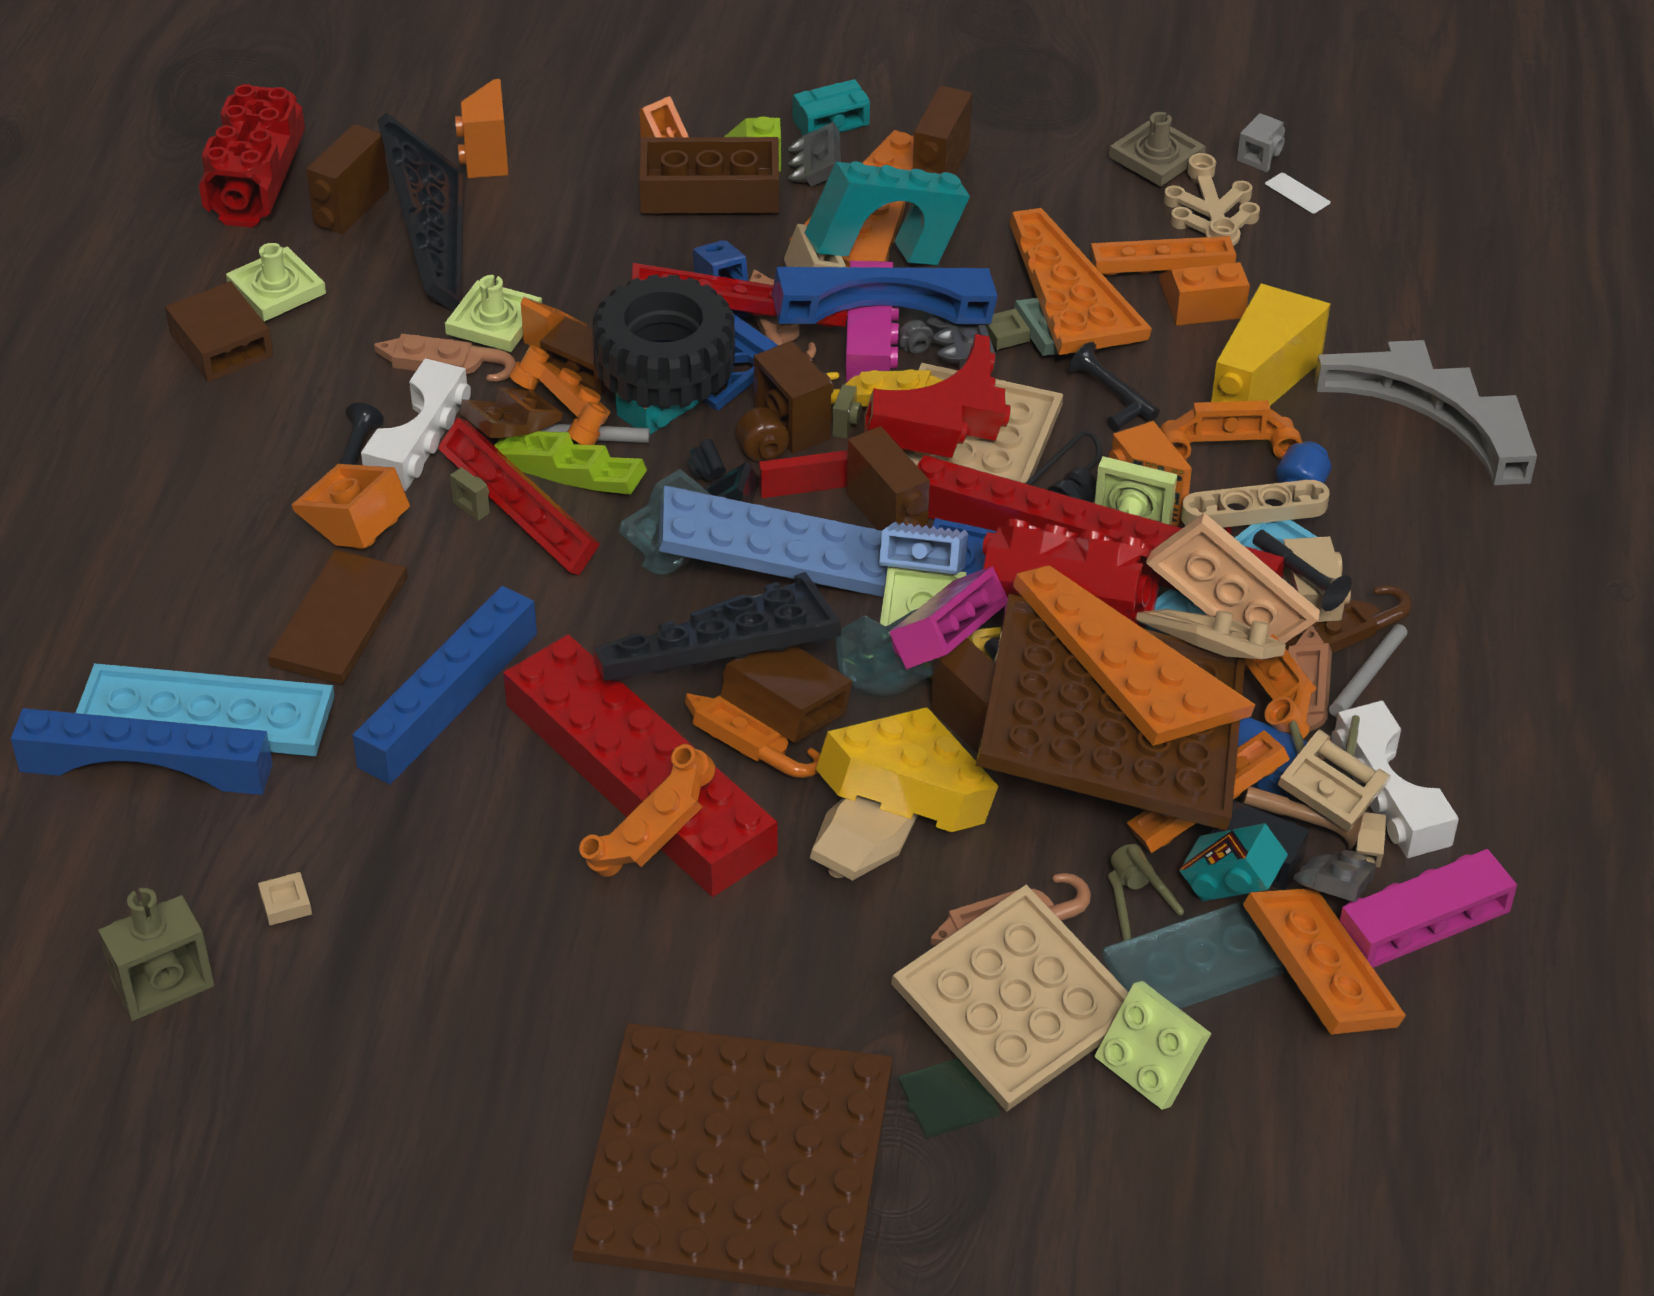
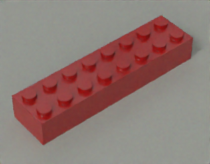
M569 634L503 672L506 705L625 817H628L671 775L673 768L671 755L677 746L688 744L696 749L621 681H604L595 664L594 657ZM716 766L711 781L700 787L698 802L703 807L661 848L670 859L712 898L778 855V822Z

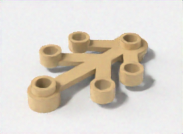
M1206 153L1194 154L1189 158L1187 172L1190 179L1199 185L1203 199L1185 192L1180 186H1168L1164 192V203L1174 208L1171 212L1170 223L1177 229L1192 227L1205 233V237L1230 236L1234 246L1240 240L1239 229L1244 224H1254L1259 220V205L1248 202L1251 199L1253 187L1247 181H1236L1232 184V189L1219 200L1212 180L1215 175V158ZM1238 202L1242 203L1239 206V212L1231 218L1224 216ZM1181 206H1187L1199 213L1208 216L1210 218V221L1192 214V211L1190 209Z

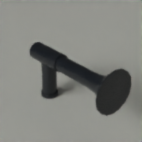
M1094 342L1084 344L1074 354L1069 364V372L1072 374L1080 371L1090 373L1121 397L1128 405L1115 415L1107 418V424L1112 431H1119L1122 426L1139 414L1148 422L1154 421L1160 413L1158 407L1134 388L1129 387L1099 362L1095 355L1096 344Z
M353 403L346 408V416L352 422L353 427L339 464L355 465L367 432L370 429H377L383 425L384 418L382 413L377 408L366 403Z
M1259 530L1254 535L1252 543L1264 552L1284 557L1285 566L1320 592L1323 610L1332 611L1346 599L1352 585V580L1348 575H1342L1336 579L1328 577L1298 557L1290 548L1265 530Z

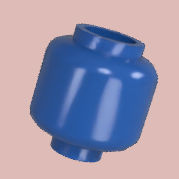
M1304 441L1303 443H1295L1287 449L1277 466L1275 475L1279 483L1300 480H1317L1325 483L1331 472L1332 465L1327 451L1322 446L1311 441Z

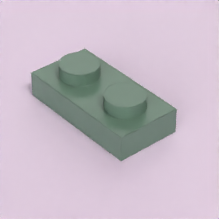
M1038 298L1016 300L1014 309H1017L1031 330L1030 338L1043 356L1057 355L1058 351Z

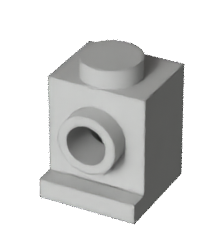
M1259 113L1240 133L1237 161L1267 172L1270 169L1271 158L1278 156L1284 146V122Z

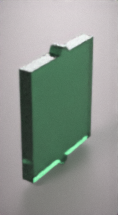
M959 1058L898 1076V1082L908 1101L907 1111L914 1113L926 1139L1000 1116V1110L993 1096Z

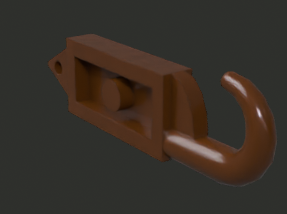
M1392 585L1375 587L1373 589L1375 595H1391L1398 600V605L1385 611H1380L1376 606L1368 602L1353 599L1349 604H1344L1342 620L1316 622L1312 626L1322 641L1329 643L1332 653L1372 637L1376 635L1378 630L1403 620L1409 615L1412 608L1409 595L1401 588ZM1306 629L1284 643L1286 644L1285 648L1289 650V646H1294Z

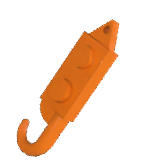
M686 694L685 704L694 717L693 725L709 733L712 737L723 741L755 761H764L786 775L807 778L818 774L816 766L820 753L815 749L809 748L807 751L808 755L813 759L812 763H799L785 755L788 747L786 737L723 699L721 695L716 698Z

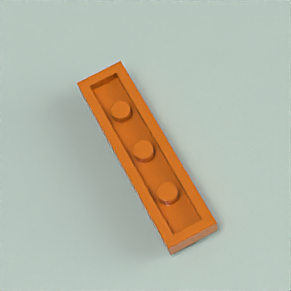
M1230 236L1091 243L1090 251L1093 265L1105 275H1116L1124 272L1146 274L1153 271L1236 263V252Z
M1265 730L1238 747L1233 799L1237 798L1248 786H1252L1263 777L1271 775L1278 767L1290 760L1285 748ZM1145 810L1127 822L1132 834L1153 853L1160 847L1169 844L1173 838L1193 826L1195 822Z

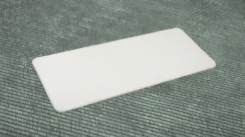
M1280 173L1265 182L1267 186L1311 213H1316L1331 203L1285 173Z

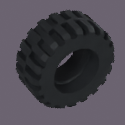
M649 275L644 280L636 278L628 281L625 287L619 285L613 289L610 296L606 295L598 305V309L594 312L592 329L596 373L614 394L618 392V396L629 403L633 400L639 406L649 408L650 405H657L659 409H670L671 405H679L680 408L690 406L694 400L701 402L711 395V391L716 393L725 384V381L733 371V364L735 363L733 311L720 294L717 295V292L707 284L701 286L698 280L689 277L687 280L680 279L679 275H668V277ZM657 340H673L674 342H662V343H661V342H652V341H657Z

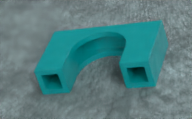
M857 161L851 163L835 162L804 233L818 254L849 256L863 223L875 210L888 203L906 201L910 202L909 211L894 242L908 263L938 265L970 195L961 184V180L956 175L948 172L937 174L925 172L921 169H896L889 165L881 167L869 166Z

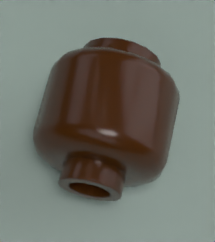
M759 407L749 410L740 418L736 425L735 433L744 453L752 461L759 463L760 461L776 460L784 454L789 445L790 437L782 419L772 409Z

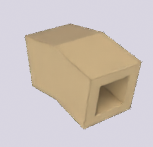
M1364 812L1361 829L1355 842V852L1364 855L1367 858L1366 861L1377 864L1376 867L1380 868L1384 855L1386 815Z

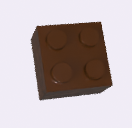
M791 340L754 355V408L766 407L778 414L789 433L790 439L787 449L792 454H795L831 439V422L833 421L831 394L834 391L830 377L826 373H822L814 365L809 354L802 352Z

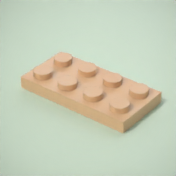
M1206 513L1201 514L1152 550L1149 558H1147L1146 564L1207 615L1216 616L1218 610L1233 613L1232 619L1238 620L1250 627L1254 620L1266 622L1269 624L1267 635L1271 636L1274 634L1282 643H1286L1319 619L1320 610Z

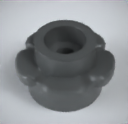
M914 320L908 322L899 331V345L905 352L922 353L931 344L933 331L923 321Z

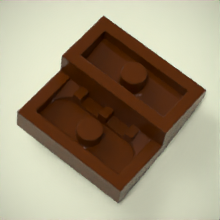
M498 387L496 401L462 399L460 414L490 438L515 437L540 431L561 421L563 414L533 390Z

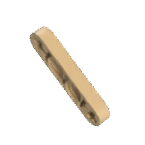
M1300 480L1195 492L1184 498L1181 520L1185 525H1188L1201 514L1206 513L1224 528L1321 516L1326 512L1330 492L1324 483L1317 480ZM1276 499L1281 501L1283 505L1271 506L1265 503V501ZM1238 503L1245 506L1246 509L1233 510L1227 505Z

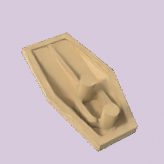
M1165 608L1138 612L1136 616L1137 621L1226 657L1267 659L1283 656L1286 644L1267 635L1268 623L1254 620L1250 627L1238 620L1232 619L1233 613L1218 610L1216 616Z
M857 795L855 801L842 798L827 811L812 848L810 859L828 867V872L831 876L835 878L845 876L853 881L899 856L918 814L913 813L912 819L880 810V802Z

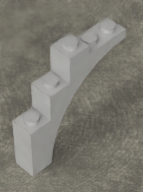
M1424 340L1388 342L1386 352L1318 355L1314 379L1316 392L1352 393L1372 396L1404 405L1437 421L1465 442L1485 466L1493 485L1531 484L1537 454L1517 396L1479 397L1470 367L1433 369Z

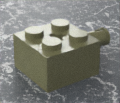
M139 888L141 902H138L135 891H132L127 898L128 908L132 916L117 920L106 927L98 929L112 985L131 1021L214 986L203 931L182 895L157 904L156 893L153 890Z

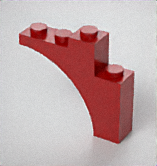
M975 334L963 367L954 375L941 382L910 390H882L873 388L864 415V432L881 426L902 449L949 458L953 457L957 444L964 443L966 435L996 441L1000 428L1007 427L1011 406L1006 404L1005 388L995 387L996 379L990 376L995 362V353L990 352V336Z

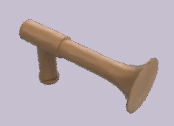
M1248 786L1245 790L1242 800L1243 804L1255 807L1258 810L1262 809L1281 816L1286 815L1330 829L1346 840L1349 850L1355 845L1364 816L1363 813L1348 832L1308 805L1252 786Z

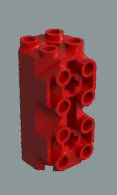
M242 84L234 89V94L227 97L220 112L222 127L216 130L215 136L208 139L202 152L204 173L199 182L202 207L208 212H211L212 209L219 214L218 220L223 224L253 228L259 223L260 218L263 216L265 218L271 213L305 131L302 106L297 103L296 96L283 87L270 88Z
M1006 518L1005 526H999L995 533L987 532L984 537L983 554L985 555L983 569L991 566L994 567L1007 598L1009 594L1022 597L1013 587L1017 573L1050 565L1138 626L1146 629L1147 625L1137 621L1136 616L1138 612L1155 610L1160 575L1156 571H1152V568L1146 564L1147 558H1149L1154 548L1153 545L1143 543L1144 540L1128 536H1120L1119 542H1116L1115 539L1105 537L1103 533L1089 530H1081V536L1078 538L1079 534L1069 532L1065 527L1044 524L1043 530H1041L1039 527L1031 526L1030 522Z

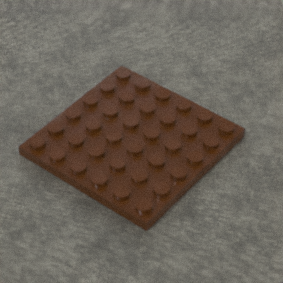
M1009 594L1003 615L976 766L1227 831L1232 819L1240 720L1153 746L1023 597ZM1144 629L1242 695L1245 658L1226 657L1195 646L1177 637Z
M627 1023L573 1245V1260L834 1296H854L892 1072L893 1056Z

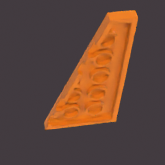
M894 130L863 164L878 167L889 165L896 169L912 170L914 137ZM906 201L888 203L875 210L865 220L849 256H842L846 267H850V261L888 262L889 251L892 242L895 241ZM810 218L803 225H808Z
M1042 208L1012 212L1009 224L1059 355L1077 352L1088 342H1094L1096 349L1149 340L1152 328Z
M1050 565L1016 574L1013 587L1153 746L1251 717L1256 704Z

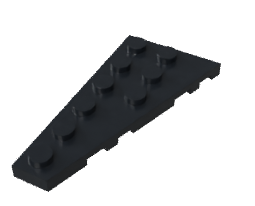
M385 113L377 122L424 290L434 302L441 303L453 311L462 299L463 170L388 113Z
M803 572L794 576L795 583L782 588L777 582L764 586V594L760 596L739 595L690 613V621L675 626V622L670 620L659 624V631L655 634L646 636L634 633L593 648L594 661L604 681H623L631 678L632 675L642 673H665L679 666H703L709 664L712 660L727 657L739 659L745 658L751 653L764 650L782 651L791 645L801 643H823L829 638L842 636L841 621L808 574Z

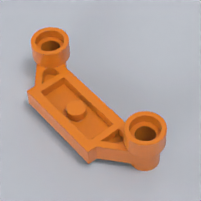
M530 345L522 361L516 362L509 377L520 386L529 390H535L541 381L577 416L578 419H574L567 431L570 437L582 445H595L601 434L599 428L602 424L604 425L611 413L600 402L601 396L594 390L584 387L580 383L582 378L577 373L567 368L559 369L547 361L549 355L544 350Z
M1268 400L1198 402L1193 404L1192 410L1177 420H1168L1160 427L1161 431L1185 460L1191 454L1190 443L1267 439L1271 442L1273 452L1279 459L1283 458L1291 445L1302 443L1300 433L1294 428L1292 420L1288 417H1282L1273 411Z
M1272 634V635L1270 636V637H1272V638H1274V639L1280 641L1274 634ZM1286 648L1283 656L1267 659L1245 658V669L1249 668L1273 699L1265 709L1266 721L1274 729L1290 735L1292 733L1289 723L1296 721L1302 739H1304L1310 730L1307 722L1310 697L1317 687Z
M688 744L677 746L671 755L673 763L671 775L610 835L600 837L588 835L581 841L579 851L582 857L586 859L587 865L598 875L610 877L615 875L623 864L636 862L642 867L703 807L698 802L700 787L709 783L715 773V764L707 754L701 750L694 749Z

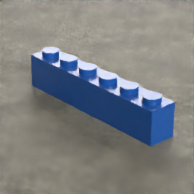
M501 586L352 735L357 768L390 785L537 635L534 601Z

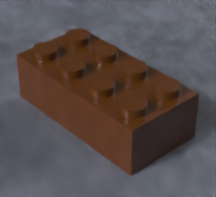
M778 137L641 138L639 173L641 213H779Z

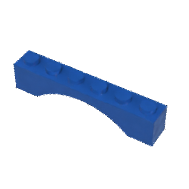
M777 267L772 291L779 324H815L826 316L845 309L873 305L901 306L917 309L940 316L955 324H991L998 297L989 268Z
M23 708L11 736V743L19 772L60 776L74 768L91 763L136 761L184 772L207 782L221 791L263 795L273 765L267 731Z

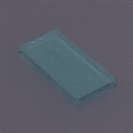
M1245 900L1103 949L1104 961L1117 981L1128 992L1133 983L1143 981L1179 1009L1288 972L1243 906Z

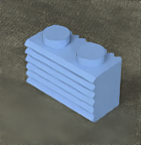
M894 522L882 531L879 563L881 566L957 575V573L965 568L968 533L966 530L959 532L956 529L952 532L950 528L944 530L941 527L937 530L935 526L929 529L927 525L921 528L919 524L914 527L912 524L906 526L904 522L900 525Z

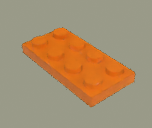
M1305 888L1249 893L1243 906L1331 1035L1399 1027L1406 1016L1318 890Z

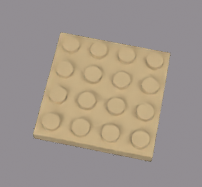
M921 363L919 370H931L933 376L942 380L949 378L958 371ZM996 379L995 387L1005 388L1006 404L1011 406L1007 427L1000 428L996 441L966 435L964 443L957 444L952 458L907 449L902 450L916 466L922 457L926 455L1026 483L1034 475L1063 405V394Z
M1027 884L892 976L891 982L893 987L1006 1112L1100 1046L1129 993Z

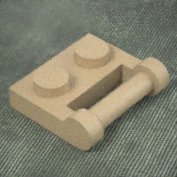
M1319 729L1281 775L1278 786L1349 832L1375 797L1382 792L1391 775L1381 769L1375 771L1329 741L1330 736ZM1322 755L1323 757H1325L1341 769L1345 770L1346 772H1348L1349 774H1351L1352 776L1366 784L1365 787H1362L1361 785H1359L1346 775L1342 774L1341 772H1339L1323 760L1319 759L1318 756Z

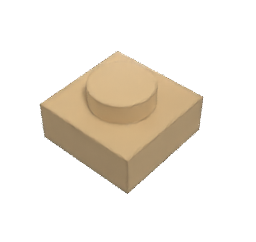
M300 872L258 883L269 926L312 915L309 898Z

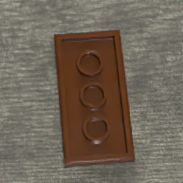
M334 550L268 655L269 666L343 685L408 577L407 567Z

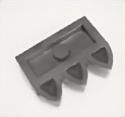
M834 122L802 136L788 148L789 152L797 154L788 163L789 166L797 168L788 179L797 183L808 182L811 187L828 180L835 162H841L840 131Z
M937 315L932 316L927 321L929 326L939 330L932 337V340L944 346L938 352V357L949 363L958 364L959 369L966 362L975 334L989 336L985 324H955ZM990 339V352L995 353Z
M1344 850L1341 853L1317 855L1308 859L1306 865L1301 867L1300 872L1295 874L1293 879L1311 889L1356 902L1373 880L1377 864L1366 861L1367 858L1358 852Z

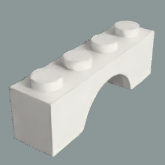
M425 358L409 381L412 408L419 415L401 426L377 428L361 452L362 464L367 466L395 467L402 487L406 491L414 478H418L421 475L424 463L429 455L436 452L440 439L446 429L449 430L453 425L455 416L461 408L462 399L469 400L471 387L467 384L466 368Z
M1383 700L1338 712L1335 730L1332 731L1331 735L1332 743L1346 751L1352 716L1358 715L1360 722L1354 757L1375 771L1381 769L1391 775L1382 792L1370 804L1374 813L1386 815V826L1391 841L1399 845L1406 858L1452 846L1459 818L1439 788H1427L1409 783L1399 777L1388 764L1396 756L1401 728ZM1352 776L1353 780L1356 783L1361 784L1362 787H1365L1366 784Z

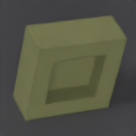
M1016 308L993 314L991 324H985L991 342L997 350L1030 341L1031 330Z
M844 384L841 386L833 407V436L847 439L852 424L858 425L860 421L862 403L857 402V387Z
M462 467L450 474L453 503L478 521L490 514L489 489L486 483L480 477L473 476Z

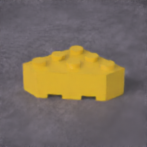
M928 707L828 731L816 766L817 772L840 797L855 801L857 795L880 802V810L912 819L913 813L936 820L937 828L949 832L985 824L998 789V785L982 767L976 766L975 759Z

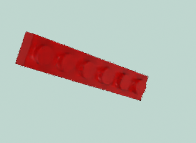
M638 263L632 264L630 280L636 278L644 280L649 275H658V277L679 275L680 279L687 280L689 277L698 280L701 286L707 284L717 292V295L720 294L727 301L730 309L745 311L753 316H761L763 314L777 316L772 298L773 285ZM848 309L826 316L818 321L817 324L824 327H845Z
M457 417L438 446V449L458 468L462 467L473 476L480 477L489 489L488 496L565 569L570 573L580 575L600 543L468 421Z

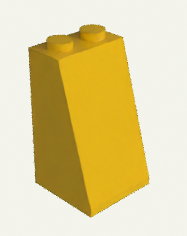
M1261 283L1216 362L1211 402L1268 400L1271 406L1317 366L1318 355L1323 354L1331 303Z

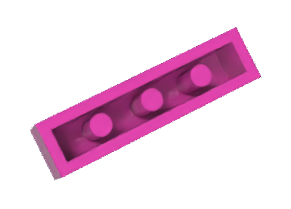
M850 261V267L893 268V262ZM873 305L848 309L846 382L860 375L861 372L897 369L898 347H891V345H898L899 323H891V321H899V306Z
M991 566L952 581L889 631L893 649L902 659L906 669L947 655L1006 605L1007 596L994 567Z
M1485 849L1473 855H1463L1455 862L1438 869H1428L1418 877L1403 883H1393L1378 893L1365 898H1358L1356 902L1350 901L1342 907L1340 922L1372 968L1510 912L1517 884L1488 849Z

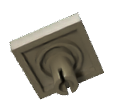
M1155 112L1150 116L1149 121L1112 144L1109 157L1161 187L1188 169L1189 158L1197 153H1205L1206 146L1171 127L1172 118L1170 115L1166 116L1165 112Z

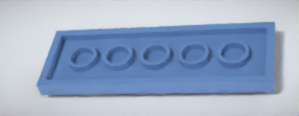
M664 485L660 495V552L794 579L795 575L806 572L813 583L884 597L888 566H881L879 563L882 531Z

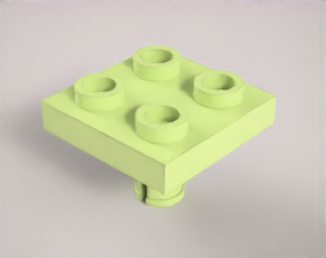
M277 243L264 244L259 249L260 259L226 273L227 282L231 281L264 322L326 294L325 282L288 246L282 248Z
M487 275L480 279V281L477 280L445 322L446 334L512 352L523 337L521 301L523 297L542 303V298L504 288L503 281L499 276L496 278L495 285V275Z
M1102 456L1098 466L1095 504L1171 525L1178 474Z
M1140 981L1133 983L1094 1057L1163 1110L1172 1106L1211 1033L1145 982Z

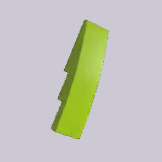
M536 431L515 437L499 438L494 445L524 473L560 484L594 491L632 494L647 471L643 459L610 457L605 445L573 444L569 432Z

